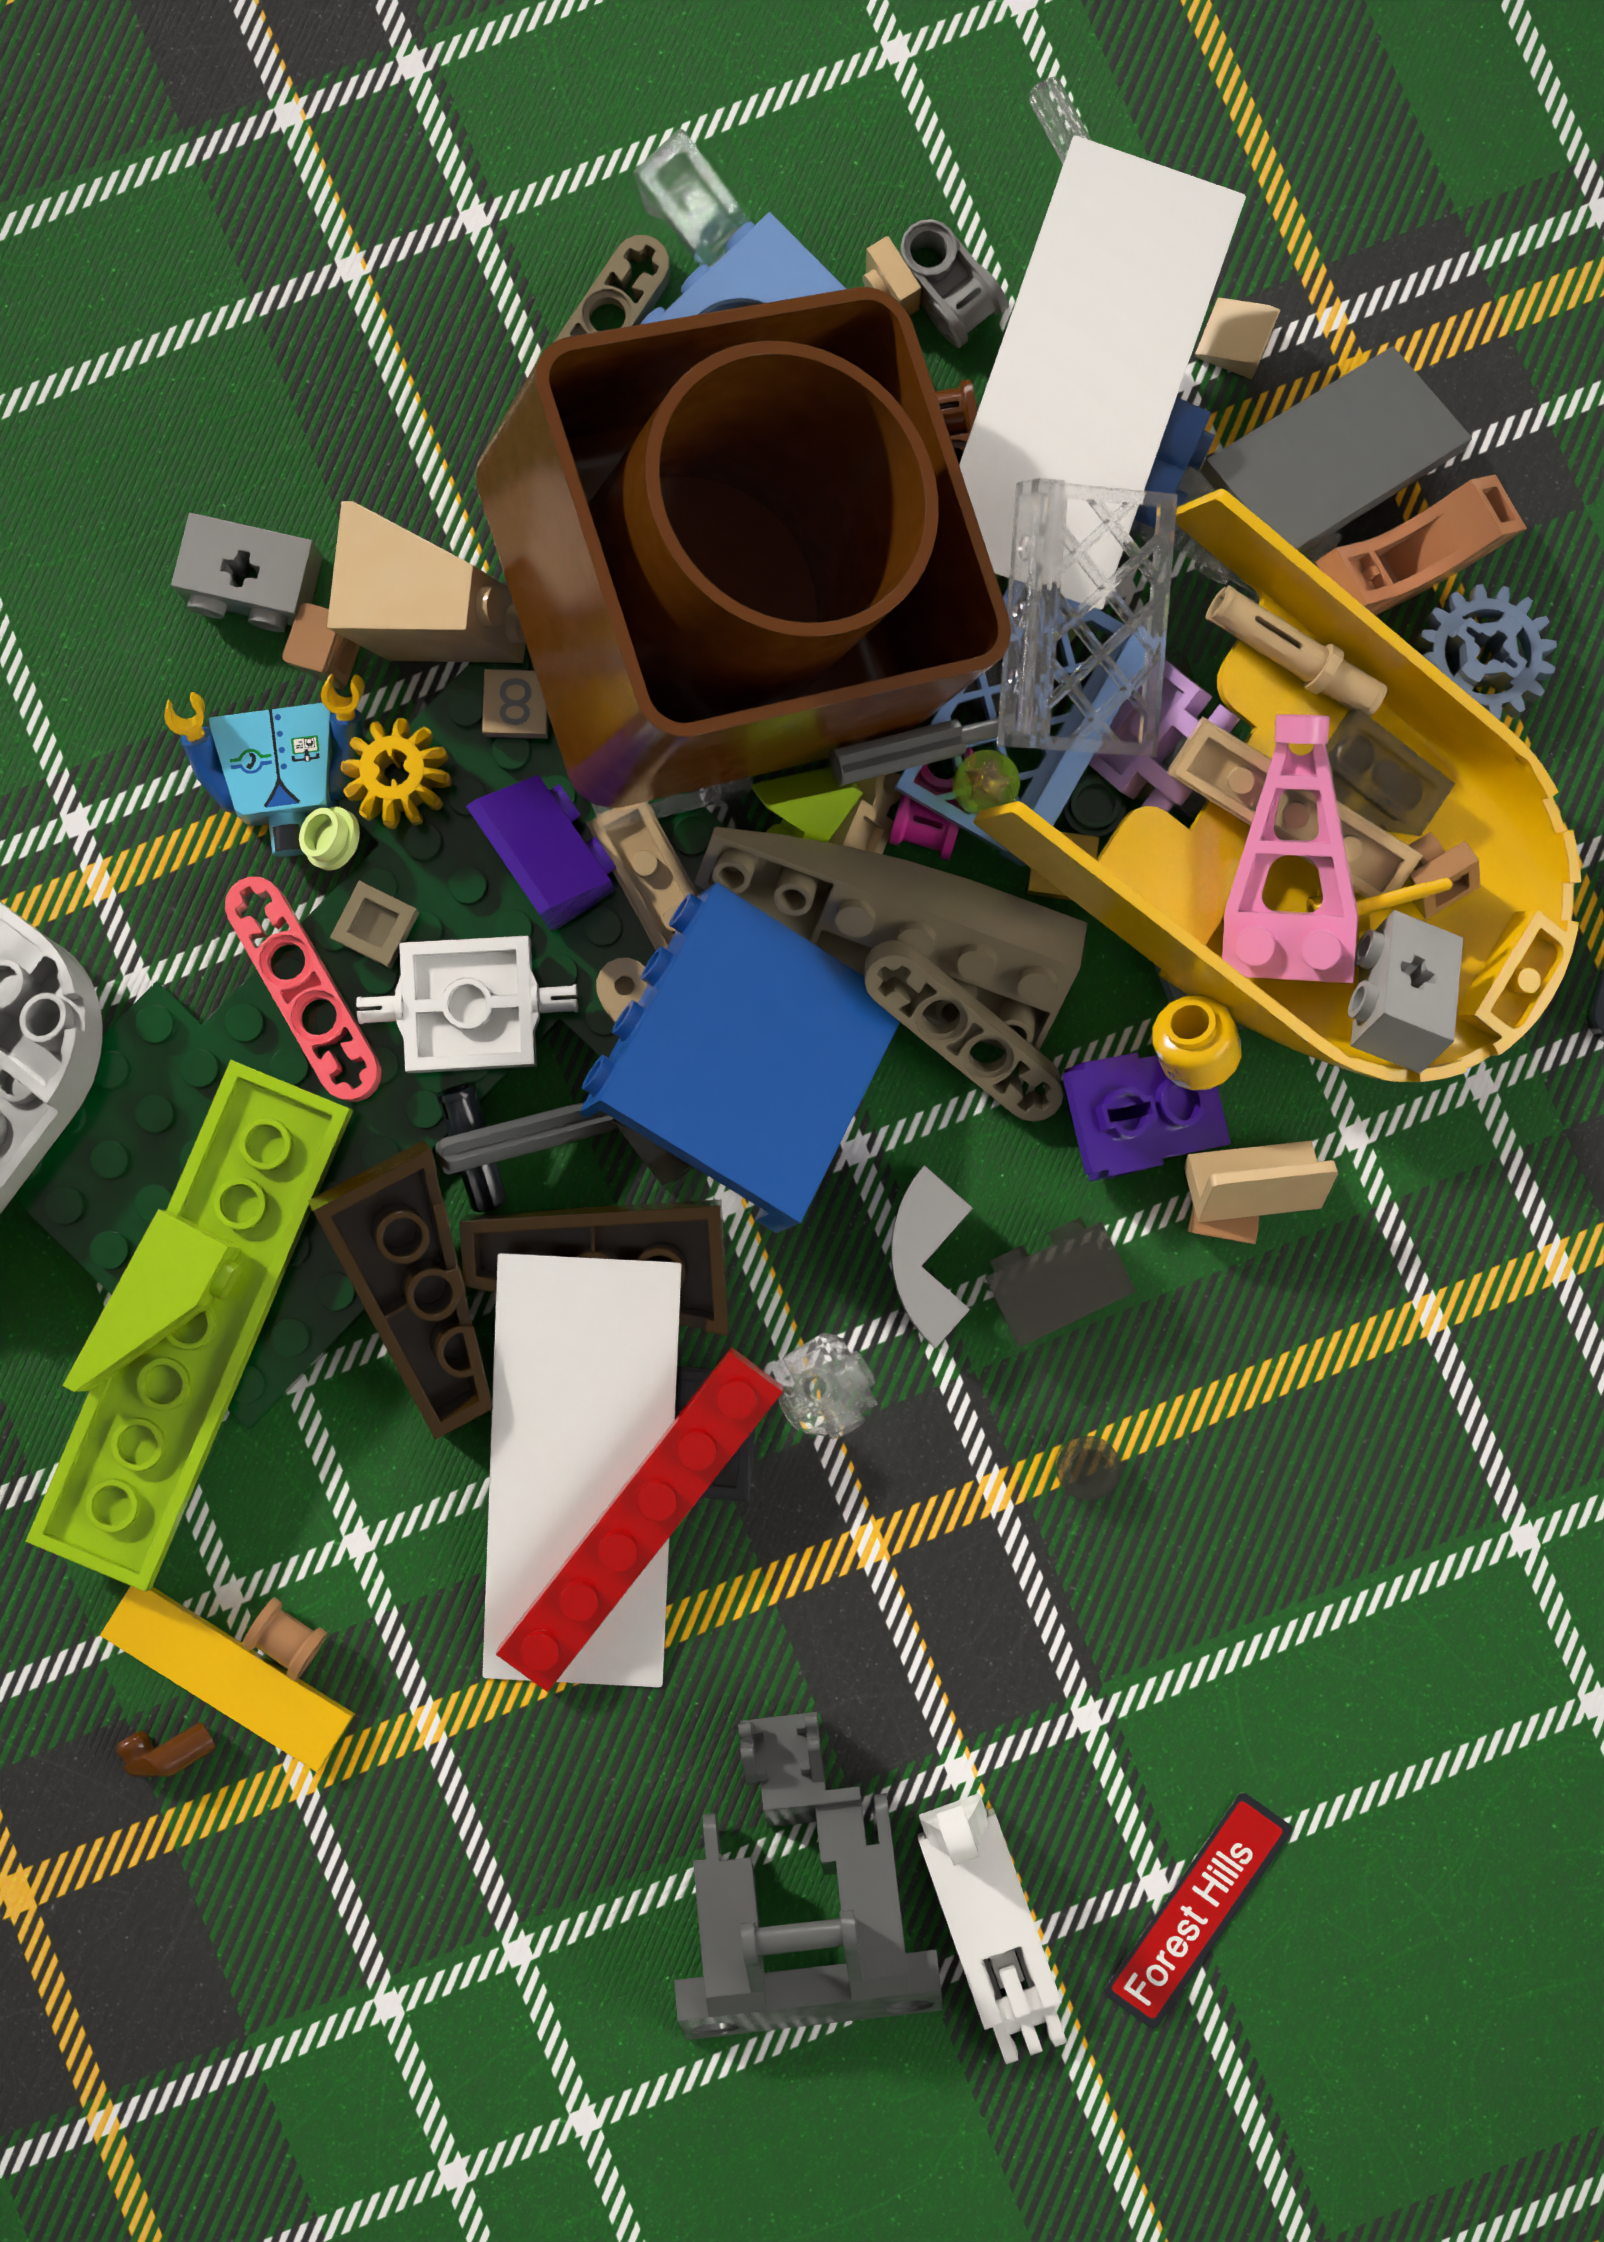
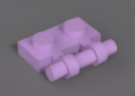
M1159 656L1118 710L1088 764L1121 793L1133 800L1147 782L1152 784L1155 789L1141 807L1155 806L1169 812L1175 803L1182 806L1193 789L1167 773L1168 769L1161 763L1183 735L1187 738L1190 736L1199 722L1198 715L1211 700L1212 696L1174 665ZM1219 704L1208 720L1230 733L1240 718Z

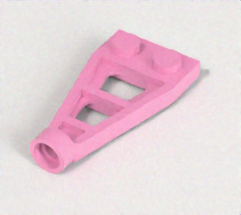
M1276 715L1274 742H1277L1224 915L1222 959L1245 977L1342 983L1354 982L1358 910L1326 744H1328L1329 716ZM1289 743L1314 744L1312 751L1306 755H1297L1289 748ZM1286 790H1309L1316 797L1319 832L1314 840L1279 839L1275 835L1274 826L1279 799ZM1284 855L1306 856L1315 863L1319 871L1323 892L1322 904L1316 911L1312 913L1272 911L1266 907L1262 899V891L1270 866L1276 859Z

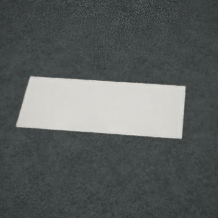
M1079 136L1072 138L959 464L994 573L1099 610L1103 609L1246 198L1244 194Z
M502 1253L498 1255L483 1649L484 1678L531 1681L496 1655L498 1646L675 1420L681 1288L680 1263ZM669 1538L556 1682L661 1687L663 1685Z

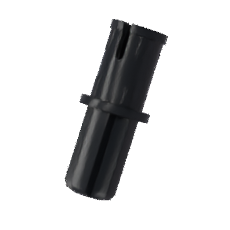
M475 1083L453 1086L436 1094L449 1137L487 1127ZM496 1162L460 1171L470 1207L474 1212H486L503 1205L506 1193Z

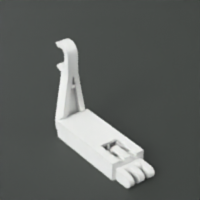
M978 1793L919 1814L924 1832L918 1834V1840L983 2027L985 2030L993 2027L1005 2063L1009 2064L1018 2060L1017 2047L1010 2035L1020 2031L1023 2033L1030 2055L1043 2052L1034 2026L1045 2022L1047 2023L1049 2038L1055 2047L1067 2043L1054 2006L1062 2003L994 1808L985 1810L981 1795ZM1014 1949H1016L1022 1969L1024 1971L1029 1988L1024 1990L1022 1989L1020 1982L1024 1981L1025 1979L1021 1971ZM988 1958H990L1000 1989L1005 1988L1007 1996H1001Z

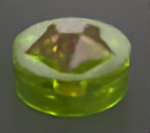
M993 750L978 751L965 758L958 765L953 776V793L957 802L965 811L977 816L980 810L1015 801L1020 788L1019 773L1014 763L1006 755Z

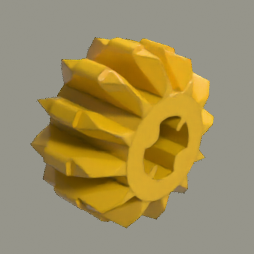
M398 718L393 725L392 735L388 736L380 722H372L370 724V732L375 741L368 745L361 738H351L350 746L361 756V759H349L341 762V771L349 777L357 778L344 788L345 796L350 801L364 799L359 813L368 821L375 818L382 811L383 824L388 829H396L399 824L401 811H405L406 816L414 826L420 825L423 819L417 806L424 802L431 809L438 811L443 805L441 799L431 791V788H445L451 785L452 778L449 773L436 769L443 765L449 759V756L444 747L429 748L432 743L433 734L426 727L420 728L410 737L409 723L406 719ZM401 761L404 762L403 767L409 774L407 780L399 785L395 779H392V784L389 786L390 781L384 774L385 769L392 763L400 769Z

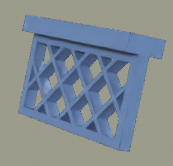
M1011 579L1002 597L1011 624L1010 643H1013L1022 678L989 687L986 675L983 673L976 679L979 690L963 694L965 691L963 689L937 710L929 726L950 721V716L957 704L979 698L982 700L987 720L997 718L991 695L1021 687L1025 688L1034 722L1022 725L1017 733L966 745V749L993 742L1002 774L1001 779L969 787L960 755L951 758L959 790L936 796L914 783L913 781L922 765L903 770L893 789L1001 851L999 855L1023 867L1027 864L973 823L977 814L971 795L1005 786L1009 803L1016 801L1024 803L1053 826L1156 645L1158 638L1138 626L1131 629L1099 609ZM1024 585L1047 598L1053 623L1020 631L1013 605ZM1060 607L1077 617L1064 620ZM1089 623L1111 636L1099 658L1075 664L1066 628ZM1056 632L1065 667L1032 676L1023 640ZM1092 669L1082 687L1078 672ZM1067 675L1074 703L1067 714L1044 720L1035 684ZM1061 724L1050 743L1046 728ZM1036 730L1043 755L1040 763L1034 770L1012 775L1003 739ZM1030 779L1019 798L1015 783ZM962 797L965 812L946 801Z

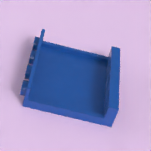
M715 882L698 896H694L691 893L687 894L674 912L669 926L675 929L676 932L667 949L660 946L645 966L641 980L648 985L639 1002L631 1000L615 1022L612 1034L619 1039L609 1058L602 1055L589 1071L582 1089L590 1094L579 1113L589 1118L601 1110L760 1207L755 1221L778 1233L802 1222L900 1021L875 1002L868 994L863 975L723 885Z

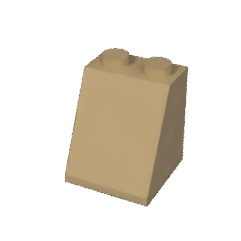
M353 501L341 502L327 629L388 661L523 663L526 641L509 587L474 565Z

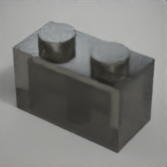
M1081 1216L1048 1232L1047 1235L1052 1245L1030 1256L1023 1244L990 1260L995 1273L982 1278L1015 1348H1020L1136 1291L1102 1221L1087 1228Z

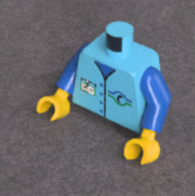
M330 674L321 690L322 703L210 717V728L202 727L205 704L199 694L190 693V702L196 715L188 719L180 718L176 715L170 699L167 700L164 714L165 723L174 733L183 735L181 743L197 780L223 811L232 814L236 813L248 826L269 824L273 856L288 857L305 854L299 843V834L305 819L316 809L336 807L337 802L335 800L345 797L344 788L356 779L345 775L341 771V762L349 759H361V756L350 746L351 738L358 737L364 741L362 715L359 710L355 709L365 688L363 679L358 675H354L351 680L352 697H342L336 693L333 687L334 676Z

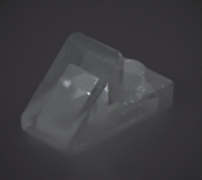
M678 129L633 171L645 210L650 216L667 221L700 266L707 264L711 268L728 252L725 247L731 236L743 224L750 221L683 129Z

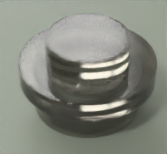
M1079 1436L1070 1440L1060 1450L1056 1460V1475L1059 1483L1066 1492L1078 1499L1096 1500L1106 1496L1116 1486L1120 1477L1121 1466L1118 1454L1107 1441L1096 1436Z

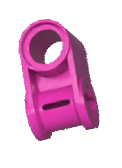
M972 748L966 749V753L961 754L968 784L970 783L974 768L975 756ZM927 764L922 765L913 781L936 796L959 790L956 777L948 780L940 779L931 773ZM902 795L889 843L897 846L902 841L939 851L940 858L949 861L959 827L907 796ZM962 797L946 801L964 812L965 808Z

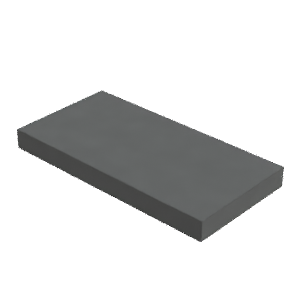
M1392 346L1207 458L1200 472L1215 490L1224 489L1302 553L1464 451L1472 437L1395 347Z

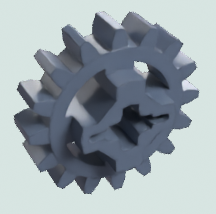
M1480 584L1471 590L1468 602L1456 591L1445 601L1447 612L1435 607L1426 618V621L1434 630H1422L1417 636L1415 644L1428 650V653L1422 656L1498 720L1501 718L1502 708L1514 719L1525 710L1523 699L1534 703L1545 692L1536 680H1547L1554 674L1556 667L1543 661L1542 657L1549 655L1556 649L1557 643L1554 640L1540 638L1539 632L1550 622L1547 616L1531 620L1526 615L1533 600L1527 597L1520 601L1517 606L1508 603L1510 591L1509 587L1503 586L1493 599H1489L1483 584ZM1472 617H1490L1498 621L1479 624ZM1516 635L1522 644L1524 658L1518 653ZM1483 646L1490 648L1493 652L1486 665L1480 663L1476 658ZM1445 651L1452 656L1454 676L1448 668ZM1491 686L1501 693L1480 694L1472 690L1476 687Z

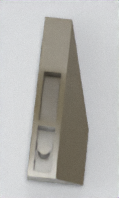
M715 827L694 882L705 890L715 882H718L864 977L866 957L872 948L886 941H903L922 953L1038 1051L1081 966L1087 922L964 877L911 861L844 845L781 834ZM903 965L895 971L890 970L886 966L882 968L883 981L887 982L890 978L897 977L909 986L906 982L905 967ZM910 987V1002L916 993L912 987ZM945 1000L934 1001L927 1005L923 1011V1016L927 1021L937 1025L949 1024L959 1014L957 1006ZM980 1040L981 1042L1006 1050L1003 1044L997 1040Z

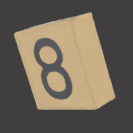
M485 669L483 735L485 737L548 739L549 714L535 671Z

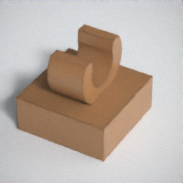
M1429 832L1409 844L1410 847L1423 855L1415 866V871L1409 875L1410 886L1442 878L1451 879L1453 884L1450 890L1412 901L1425 920L1481 887L1479 859L1465 841L1445 852L1437 838Z

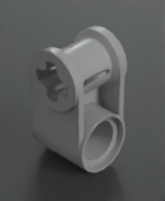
M933 219L920 220L911 225L904 233L900 255L921 286L920 304L926 310L939 332L953 346L960 348L968 341L967 333L992 313L1000 315L1009 308L1007 297L995 278L987 269L977 263L953 234L952 230L944 223ZM919 248H930L940 254L943 262L936 267L926 268L918 265L913 260L911 254Z

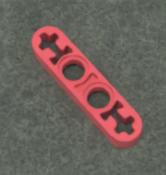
M247 877L239 880L230 888L226 896L225 911L228 920L322 1085L330 1094L347 1102H359L369 1098L377 1090L381 1082L382 1069L379 1060L288 900L277 886L262 877ZM252 892H255L262 899L271 896L272 902L266 905L265 913L275 928L279 930L285 922L290 927L288 931L270 935L259 947H257L255 939L267 937V934L256 919L251 916L243 918L241 914L249 907L245 897ZM287 944L300 947L305 956V966L302 972L297 977L289 980L277 978L271 968V958L274 952ZM318 999L328 1000L334 1005L337 1013L333 1028L322 1035L308 1033L302 1022V1013L305 1007ZM348 1031L351 1033L353 1040L341 1043L343 1050L352 1061L356 1063L365 1061L367 1068L359 1073L362 1084L355 1089L346 1082L336 1083L335 1077L342 1072V1066L333 1052L327 1051L322 1058L317 1052L318 1048L336 1044Z

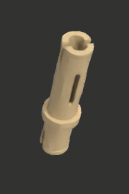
M1230 585L1227 588L1221 589L1209 606L1206 620L1216 624L1255 649L1258 653L1295 674L1296 677L1302 680L1303 688L1312 694H1319L1321 692L1328 695L1361 718L1373 715L1383 702L1387 693V685L1343 659V650L1334 644L1321 645Z

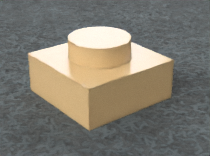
M889 236L866 248V274L862 276L865 287L876 288L888 293L904 307L909 316L920 310L921 286Z

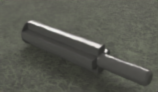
M1015 713L961 726L960 722L954 719L838 749L832 748L829 751L830 768L836 784L839 787H843L845 784L960 756L966 753V745L1017 733L1020 731L1022 724L1020 717Z

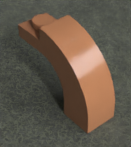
M1495 474L1469 480L1442 500L1405 523L1372 539L1337 547L1317 560L1316 564L1321 571L1371 613L1378 615L1460 572L1527 528Z

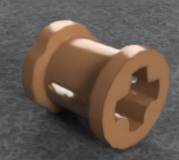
M273 1597L250 1627L241 1646L248 1651L254 1648L259 1649L287 1668V1677L295 1682L318 1653L328 1632L321 1627L313 1631L283 1611V1602Z

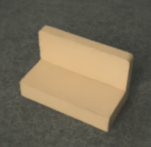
M1312 1141L1188 1154L1184 1164L1198 1222L1321 1209L1338 1175L1335 1161L1317 1162Z

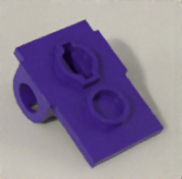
M1136 1052L1083 1062L1065 1069L1064 1074H1062L1085 1175H1088L1089 1182L1105 1180L1164 1165L1163 1159L1231 1144L1218 1087L1195 1091L1179 1087L1165 1075L1157 1055L1139 1058Z

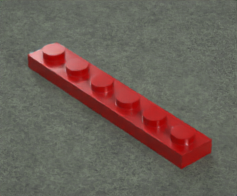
M731 1347L501 1642L496 1655L548 1693L783 1392V1385Z

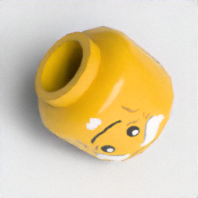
M1204 995L1183 996L1170 1002L1158 1014L1153 1025L1152 1044L1165 1075L1179 1087L1193 1091L1211 1089L1224 1083L1236 1071L1242 1056L1241 1039L1229 1009L1215 999Z

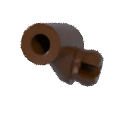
M201 1721L155 1748L150 1741L149 1735L141 1730L119 1742L116 1747L118 1756L125 1763L121 1768L131 1777L171 1776L216 1750L210 1734Z

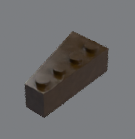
M423 1140L308 1200L436 1440L493 1409L475 1330L469 1313L461 1270L455 1254L450 1232L451 1228L437 1178L433 1152L430 1146Z
M722 1199L467 1214L459 1221L463 1282L465 1287L496 1292L498 1255L501 1253L676 1262L681 1264L679 1325L728 1335L729 1312Z

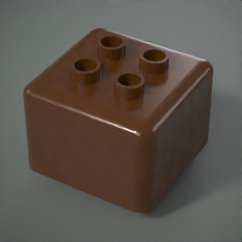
M855 287L570 336L557 340L548 346L538 359L479 458L476 468L478 493L567 774L577 792L595 805L606 808L626 807L827 759L832 748L838 749L914 730L1003 657L1009 646L1011 638L1009 615L914 326L904 307L894 297L879 289Z

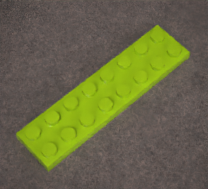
M230 1060L166 1211L174 1212L240 1247L241 1250L234 1261L241 1265L239 1275L223 1300L215 1297L207 1309L89 1391L25 1542L146 1592L152 1589L312 1208L308 1200L318 1196L354 1110Z

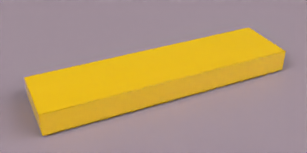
M130 1586L100 1634L104 1639L316 1772L323 1767L355 1713L298 1678L294 1682L287 1677L285 1669L254 1650L248 1651L241 1646L242 1642L153 1586L151 1590L146 1592Z

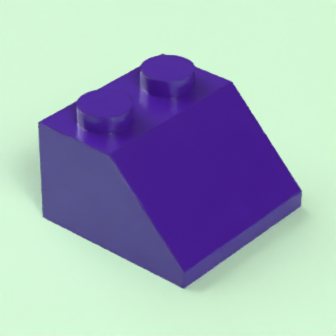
M536 775L480 797L466 806L552 933L615 891L607 874L615 870L616 866L595 836L585 843L571 822L581 815L560 784L549 790L540 776Z

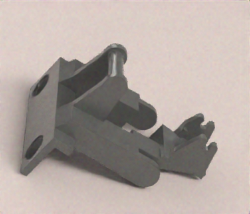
M817 1712L740 1721L738 1729L747 1786L761 1784L763 1811L767 1828L817 1822L823 1876L837 1874L841 1904L840 1918L760 1928L755 1870L752 1859L749 1857L722 1861L717 1814H703L706 1859L694 1860L693 1866L704 1977L674 1980L677 2019L685 2040L943 2010L937 1951L905 1953L887 1793L874 1795L875 1808H872L874 1830L878 1831L879 1844L866 1845L860 1787L826 1790ZM844 1946L846 1964L764 1973L763 1955Z

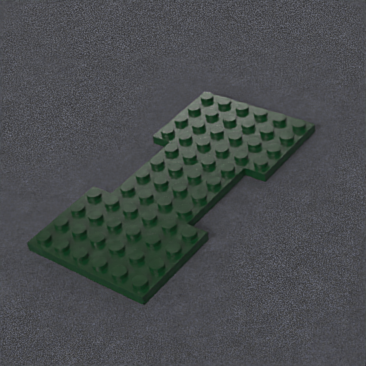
M525 643L523 663L470 662L409 724L410 737L420 728L426 727L433 734L432 743L429 748L444 747L449 756V759L436 769L449 773L452 778L451 785L445 788H431V791L443 802L441 809L436 811L423 802L417 806L422 815V824L414 826L406 816L405 811H401L399 824L396 829H388L383 824L382 811L370 821L360 815L359 810L364 799L350 801L345 796L335 800L341 808L354 814L359 825L379 844L309 914L301 925L357 1023V1011L381 1010H360L356 1006L357 997L395 996V990L401 976L400 953L390 969L330 938L358 881L382 891L416 908L420 912L405 943L529 936L531 939L532 972L539 988L573 986L576 984L578 990V998L553 999H577L578 1012L540 1013V1020L535 1031L536 1047L563 1021L599 1057L605 1055L609 1058L619 1038L612 1034L614 1022L598 998L596 980L599 972L608 962L617 958H631L646 966L656 951L613 872L607 874L615 889L614 892L552 933L466 807L480 797L539 775L549 790L560 784L581 815L571 823L585 843L593 838L586 823L613 809L589 802L573 787L566 771L550 717L548 739L485 737L483 735L485 669L535 671L527 644ZM401 761L400 769L394 763L385 769L384 774L390 781L389 786L392 784V779H395L399 785L407 780L409 774L403 767L404 762ZM690 792L647 801L699 895L705 889L694 882L714 828L727 827ZM287 944L281 946L274 952L271 958V968L274 975L283 980L297 977L305 966L304 953L296 945ZM257 969L203 1023L162 983L156 981L102 1035L101 1055L94 1082L82 1105L14 1195L13 1199L112 1295L158 1209L167 1210L230 1060L354 1110L319 1194L423 1140L434 1153L436 1144L443 1138L449 1137L436 1094L453 1086L475 1083L481 1104L515 1068L407 1073L405 1071L404 1038L399 1030L397 1021L358 1023L379 1060L382 1069L381 1082L377 1090L369 1098L359 1102H347L330 1094L322 1085ZM322 999L309 1003L302 1013V1022L308 1033L322 1035L330 1031L336 1022L337 1013L335 1007L330 1001ZM348 1031L336 1044L318 1048L317 1052L321 1058L327 1051L333 1052L342 1066V1072L335 1077L336 1083L346 1082L355 1089L362 1084L359 1073L367 1068L365 1061L358 1063L352 1061L343 1050L341 1043L353 1040L351 1033ZM311 1210L227 1409L247 1429H252L366 1312L313 1210Z

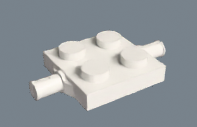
M529 936L399 943L401 976L395 990V996L357 997L356 1003L357 1008L360 1010L381 1009L357 1011L359 1024L397 1021L399 1030L404 1038L405 1071L407 1073L537 1066L535 1031L540 1020V1013L578 1012L577 999L553 1000L578 998V990L576 984L573 986L539 988L532 972L531 939Z

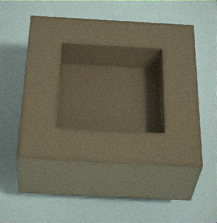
M358 881L330 938L391 969L400 953L399 943H405L420 912L416 908Z

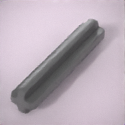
M581 1102L443 1138L436 1144V1156L441 1170L446 1174H452L611 1132L619 1126L620 1122L601 1110L586 1118L579 1113L585 1103Z

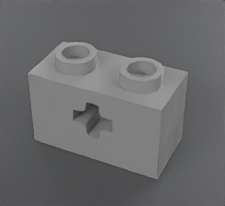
M189 513L171 586L185 602H188L187 609L192 612L218 619H223L226 611L249 616L248 623L258 628L273 632H285L286 625L293 626L300 605L302 603L312 604L323 556L314 542L309 539ZM253 567L258 574L257 579L246 578L242 587H240L235 581L236 575L247 576L250 568Z
M1393 910L1375 931L1372 929L1367 930L1356 948L1355 965L1359 967L1358 983L1348 1007V1015L1353 1018L1351 1047L1417 1073L1425 1070L1454 1042L1463 937L1396 910Z

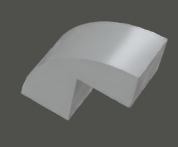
M923 1166L906 1191L896 1214L891 1238V1267L896 1291L903 1309L920 1335L933 1348H937L970 1309L928 1273L922 1265L972 1210V1207L926 1166Z

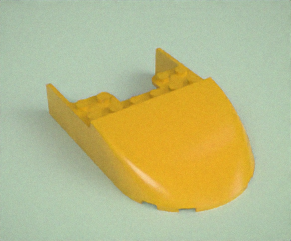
M1218 489L1177 507L1171 520L1258 593L1260 606L1282 618L1288 624L1321 645L1334 644L1343 650V659L1388 687L1385 698L1376 712L1370 717L1361 718L1328 695L1321 692L1319 694H1312L1304 689L1302 680L1296 677L1295 674L1237 639L1217 674V690L1227 708L1253 728L1244 742L1272 759L1277 743L1274 742L1277 714L1329 716L1328 744H1326L1337 801L1407 845L1431 832L1440 842L1445 852L1465 841L1479 859L1481 887L1425 920L1412 901L1388 907L1386 910L1380 909L1369 912L1370 929L1374 931L1393 910H1396L1463 937L1454 1042L1425 1070L1417 1073L1351 1047L1353 1018L1348 1015V1007L1358 983V966L1355 965L1354 982L1342 983L1245 977L1222 959L1225 908L1251 825L1209 799L1189 829L1168 812L1155 806H1143L1130 811L1122 819L1097 860L1019 801L980 810L973 823L1161 968L1158 976L1189 996L1204 995L1215 999L1229 1009L1236 1023L1293 1050L1369 1078L1393 1082H1424L1449 1078L1466 1073V1069L1481 1063L1492 1055L1502 1054L1524 1036L1552 1000L1566 972L1578 932L1579 922L1572 921L1574 883L1581 882L1579 854L1574 831L1565 830L1559 809L1554 801L1553 796L1559 793L1555 784L1533 752L1506 725L1228 491ZM1289 743V748L1297 755H1306L1312 751L1314 744ZM1284 855L1276 859L1270 866L1262 891V899L1266 907L1272 911L1306 912L1307 899L1318 896L1317 889L1322 888L1318 868L1297 855ZM1409 877L1400 889L1410 886ZM1366 931L1359 932V938H1361Z

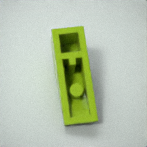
M158 1209L62 1386L73 1392L91 1391L207 1309L215 1297L223 1300L239 1275L241 1265L234 1261L241 1248L174 1212Z

